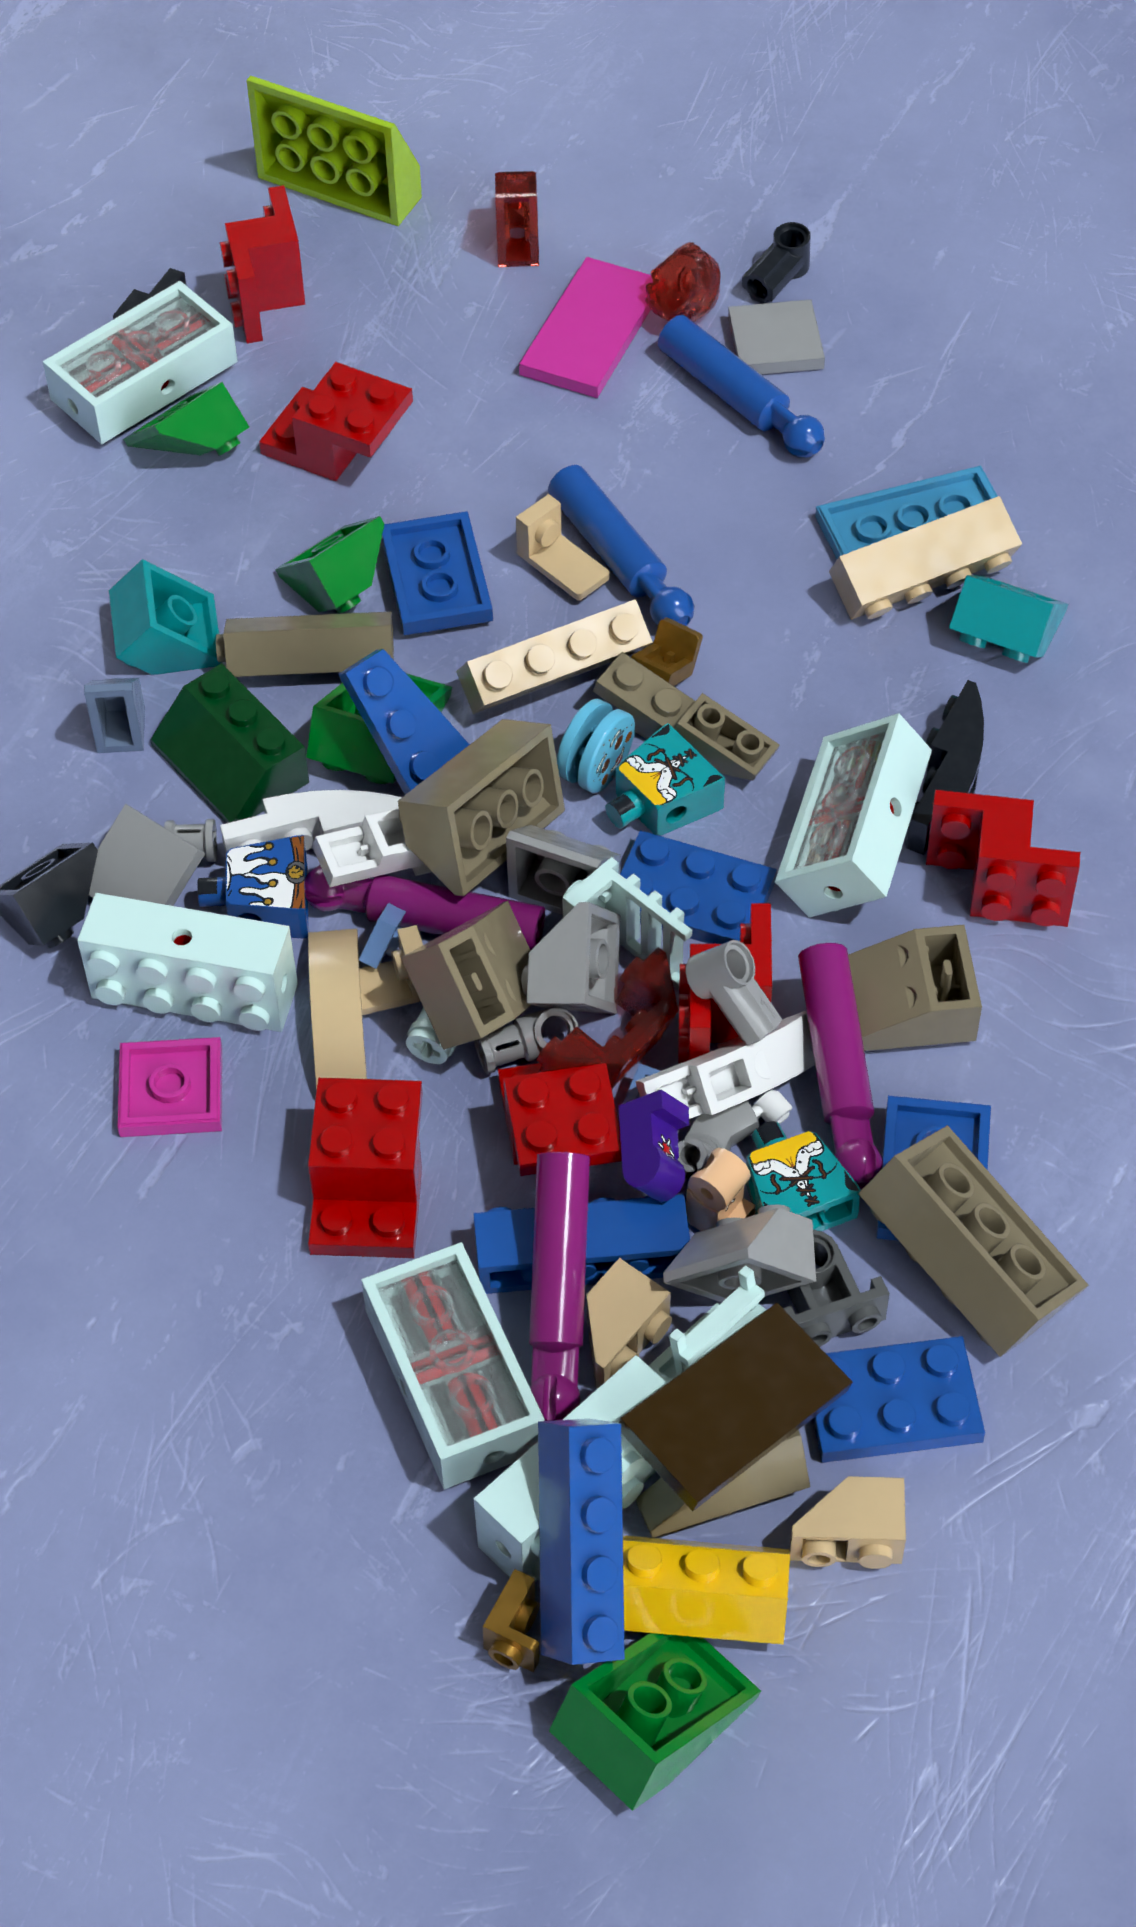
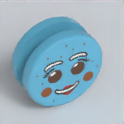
M593 699L587 702L576 713L561 740L557 754L559 776L571 783L578 782L582 789L591 793H598L605 789L616 776V768L619 763L628 756L635 733L633 716L621 709L613 710L609 703L601 699Z

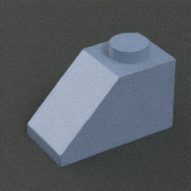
M114 678L92 680L84 685V695L97 753L144 751L145 705L140 679Z

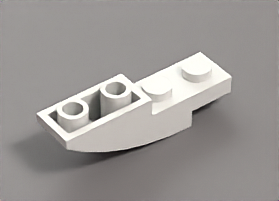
M322 790L263 799L265 814L220 825L225 856L230 848L297 835H304L307 851L313 848L316 836L361 826L365 815L399 809L397 801L402 797L368 791Z
M399 809L365 815L361 826L316 836L312 846L329 887L409 868L413 869L415 876L432 872L406 846L402 824L399 820Z
M807 1011L782 1019L777 1029L759 1042L747 1045L740 1037H736L718 1044L717 1050L635 1082L640 1097L662 1089L688 1106L689 1119L701 1114L713 1115L779 1086L815 1065Z

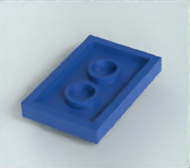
M468 511L384 524L382 543L404 635L493 621V608Z
M640 830L620 875L625 879L632 874L640 878V890L647 896L653 891L661 894L662 907L668 912H672L676 907L684 912V924L692 929L690 939L707 944H724L732 940L740 941V923H750L751 903L768 902L775 885L777 869ZM640 907V924H641V907Z
M888 1095L882 1168L898 1153L948 1125L988 1170L991 1105ZM878 1220L877 1239L899 1241L887 1226Z
M963 1336L826 1353L853 1383L844 1395L813 1418L821 1463L983 1443L985 1429Z

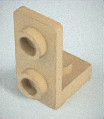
M547 494L516 516L517 555L573 598L582 600L609 580L608 569L561 534V503L551 495Z
M417 925L397 929L399 950L391 952L392 961L380 963L377 969L371 966L359 968L362 1015L421 1001L401 959L402 956L423 946Z

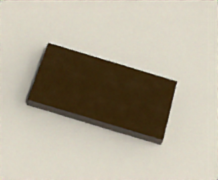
M776 1303L621 1417L618 1423H621V1434L684 1503L694 1511L844 1395L853 1382L791 1316Z

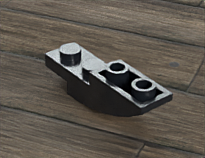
M967 680L959 696H950L943 712L942 721L944 722L940 729L933 727L925 742L932 751L928 761L927 776L922 788L924 795L920 802L916 801L908 826L906 849L922 855L925 854L928 847L935 790L972 794L976 790L984 740V716L977 683Z

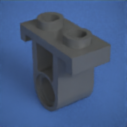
M813 1230L815 1264L820 1266L819 1269H816V1282L787 1290L797 1311L796 1315L792 1306L783 1309L821 1347L833 1337L851 1331L855 1333L867 1332L879 1325L881 1321L886 1320L890 1293L881 1276L871 1279L870 1290L860 1293L836 1242L826 1233Z

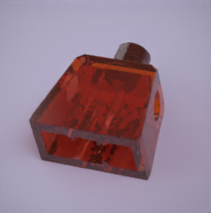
M514 171L495 173L498 267L539 266L536 172ZM513 228L525 229V236L522 238L510 237V230Z

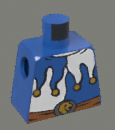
M304 835L230 848L226 852V877L198 878L199 907L226 906L228 916L286 925L290 928L291 938H308L309 914L308 901L305 898V877L308 874V863Z

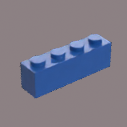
M678 1194L664 1202L653 1200L647 1195L643 1198L623 1200L605 1197L588 1203L585 1285L597 1284L619 1258L650 1279L663 1278V1272L690 1240L684 1194ZM496 1207L487 1212L473 1213L478 1274L485 1293L493 1294L531 1290L535 1208L512 1210L507 1207Z
M590 1418L538 1421L541 1655L571 1665L625 1660L621 1423Z

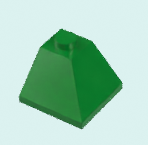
M220 382L186 397L123 440L128 447L199 456L215 450L218 456L240 444L241 442L237 435L250 426L223 382Z
M378 516L344 525L282 564L275 571L286 584L318 612L335 609L338 614L343 613L360 603L361 599L358 594L372 586L384 522Z

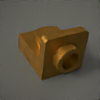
M516 1569L512 1572L483 1625V1649L488 1651L489 1656L495 1662L506 1668L517 1670L520 1666L534 1672L539 1663V1642L525 1634L528 1633L535 1621L540 1603L535 1601V1578Z

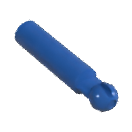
M678 315L664 326L658 338L660 351L758 429L765 432L776 428L783 434L784 445L788 452L796 457H811L821 450L824 445L825 436L820 421L810 415L796 416L789 411L790 399L778 387L687 316Z
M570 465L556 473L548 486V494L561 503L562 512L628 592L637 598L648 595L651 599L649 612L654 623L658 625L660 620L667 617L687 626L693 618L695 608L691 596L679 587H667L664 584L667 575V568L586 470L579 465Z

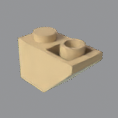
M621 1258L614 1263L586 1295L587 1326L595 1386L597 1389L635 1355L639 1357L640 1352L649 1342L653 1344L658 1343L672 1323V1317L670 1316L671 1292Z
M848 1476L792 1526L789 1549L790 1561H802L804 1564L812 1567H826L835 1562H853L870 1569H881L891 1564H902L906 1543L904 1478Z

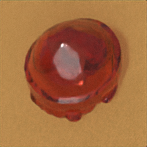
M694 242L683 244L651 271L653 282L646 285L647 297L645 302L655 315L667 321L678 315H685L695 322L708 314L717 303L720 294L721 278L718 262Z

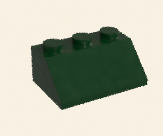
M222 663L182 687L151 738L152 746L226 823L255 817L264 811L263 799L294 793L309 783L305 746Z

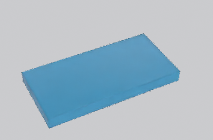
M980 465L816 506L815 518L836 559H838L841 555L998 497Z

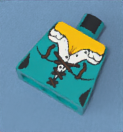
M667 723L619 763L616 768L617 798L607 803L605 810L610 821L619 829L638 818L653 834L662 836L723 809L725 777Z
M776 1121L764 1123L754 1130L752 1139L758 1150L746 1156V1166L751 1174L746 1187L751 1203L756 1205L755 1215L758 1214V1209L763 1206L785 1205L790 1208V1212L811 1219L813 1230L824 1231L858 1218L859 1192L861 1190L816 1133L807 1131L787 1139L780 1124Z

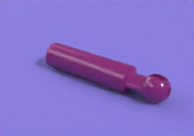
M320 865L312 869L305 877V898L311 906L322 912L335 911L341 908L366 913L368 921L377 923L385 907L390 903L406 911L399 927L406 928L417 925L418 931L441 936L491 908L508 901L530 950L541 941L543 934L545 907L474 892H468L465 896H457L444 886L389 875H380L373 879L367 878L329 887Z
M821 943L802 950L798 955L822 1111L824 1122L831 1125L835 1147L833 1155L858 1184L860 1190H862L882 1169V1157L873 1144L869 1120L874 1115V1106L848 951L842 944Z
M547 1152L537 1154L529 1344L533 1346L530 1389L545 1421L563 1420L580 1405L581 1401L578 1389L579 1348L583 1346L590 1157L578 1153Z

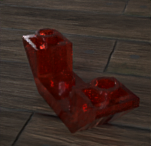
M657 947L644 961L637 956L620 976L619 980L625 985L615 1003L633 1016L624 1028L626 1035L622 1039L614 1035L602 1047L580 1028L576 1027L562 1041L555 1036L543 1048L537 1057V1061L542 1064L539 1072L606 1063L611 1088L613 1089L661 1040L679 1011L666 952Z

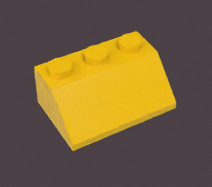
M623 1535L624 1631L784 1645L790 1565L789 1549Z

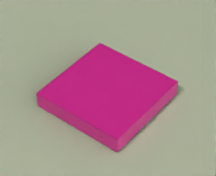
M221 1037L120 1043L118 1131L120 1137L222 1131Z

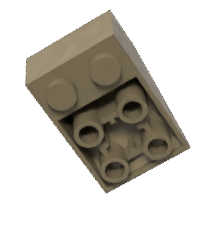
M508 901L491 908L401 957L443 1050L483 1038L514 1020L531 1006V1004H527V996L523 993L522 972L524 967L528 965L529 952L531 950Z
M965 925L913 929L848 954L864 1051L977 1040L982 1004Z

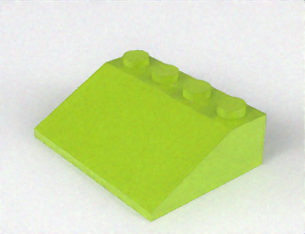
M251 75L246 80L258 178L280 186L284 185L285 188L395 226H399L422 198L420 165L394 123Z

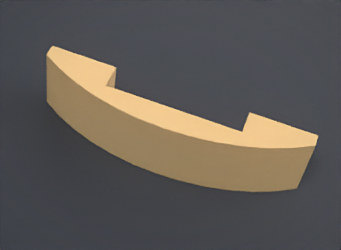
M357 928L308 932L309 984L316 1090L318 1077L367 1079Z

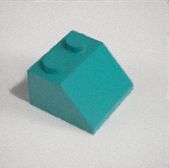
M144 559L139 561L109 590L117 659L151 675L216 667L222 663L218 662L216 653V635L219 634L214 594Z
M966 575L949 628L961 632L959 640L964 643L985 648L988 641L1003 646L1002 655L1028 663L1030 656L1036 658L1045 655L1069 604L986 576Z

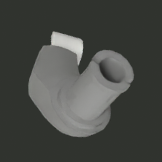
M770 1090L752 1107L747 1100L713 1115H699L685 1139L678 1143V1161L684 1166L685 1176L690 1179L693 1174L703 1169L714 1149L723 1148L730 1151L733 1146L750 1136L759 1127L758 1119L760 1117L766 1122L776 1121L779 1124L784 1122L790 1115L789 1111L792 1110L791 1104L780 1092Z

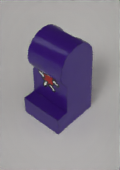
M661 1089L618 1105L624 1179L630 1186L644 1192L653 1200L664 1202L674 1198L684 1184V1166L678 1161V1129L687 1127L690 1124L689 1107Z

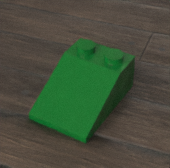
M407 674L437 709L442 712L451 696L452 687ZM342 682L313 706L306 758L322 762V765L330 770H348L365 775V778L373 783L393 784L397 780Z
M655 1633L646 1635L624 1650L625 1660L607 1661L571 1684L549 1729V1732L632 1811L667 1787L761 1693V1690L704 1638Z

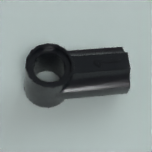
M787 222L775 229L771 246L742 276V287L747 290L751 299L761 304L768 300L772 301L791 279L800 278L808 272L810 267L811 233L806 226L797 222Z

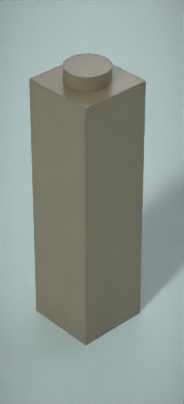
M392 611L226 619L223 634L216 635L218 662H226V668L235 677L342 672L379 649H384L394 660Z

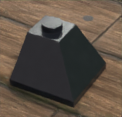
M94 843L61 844L0 884V915L29 945L47 944L49 948L57 946L74 934L71 927L84 919L98 853Z

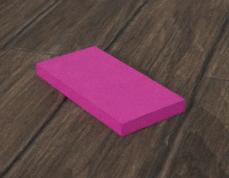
M586 257L519 363V375L598 398L661 294L663 278Z

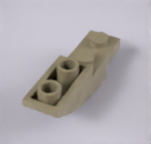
M623 652L618 655L596 681L593 690L594 693L618 709L630 713L635 721V732L645 739H648L662 726L669 723L715 769L725 775L753 781L780 746V744L702 693L696 701Z

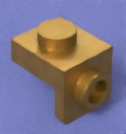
M666 617L660 620L654 642L633 654L631 658L672 686H675L693 674L703 636L701 633Z

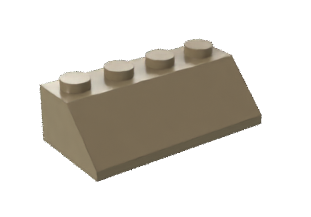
M502 719L397 801L399 820L402 824L406 846L454 895L465 896L507 860L506 837L510 830L528 825L544 829L565 811L551 724Z
M948 1125L895 1155L859 1192V1195L870 1207L876 1219L887 1226L905 1247L909 1257L920 1264L940 1287L943 1296L959 1309L976 1329L981 1340L991 1346L999 1357L1027 1339L1089 1286Z

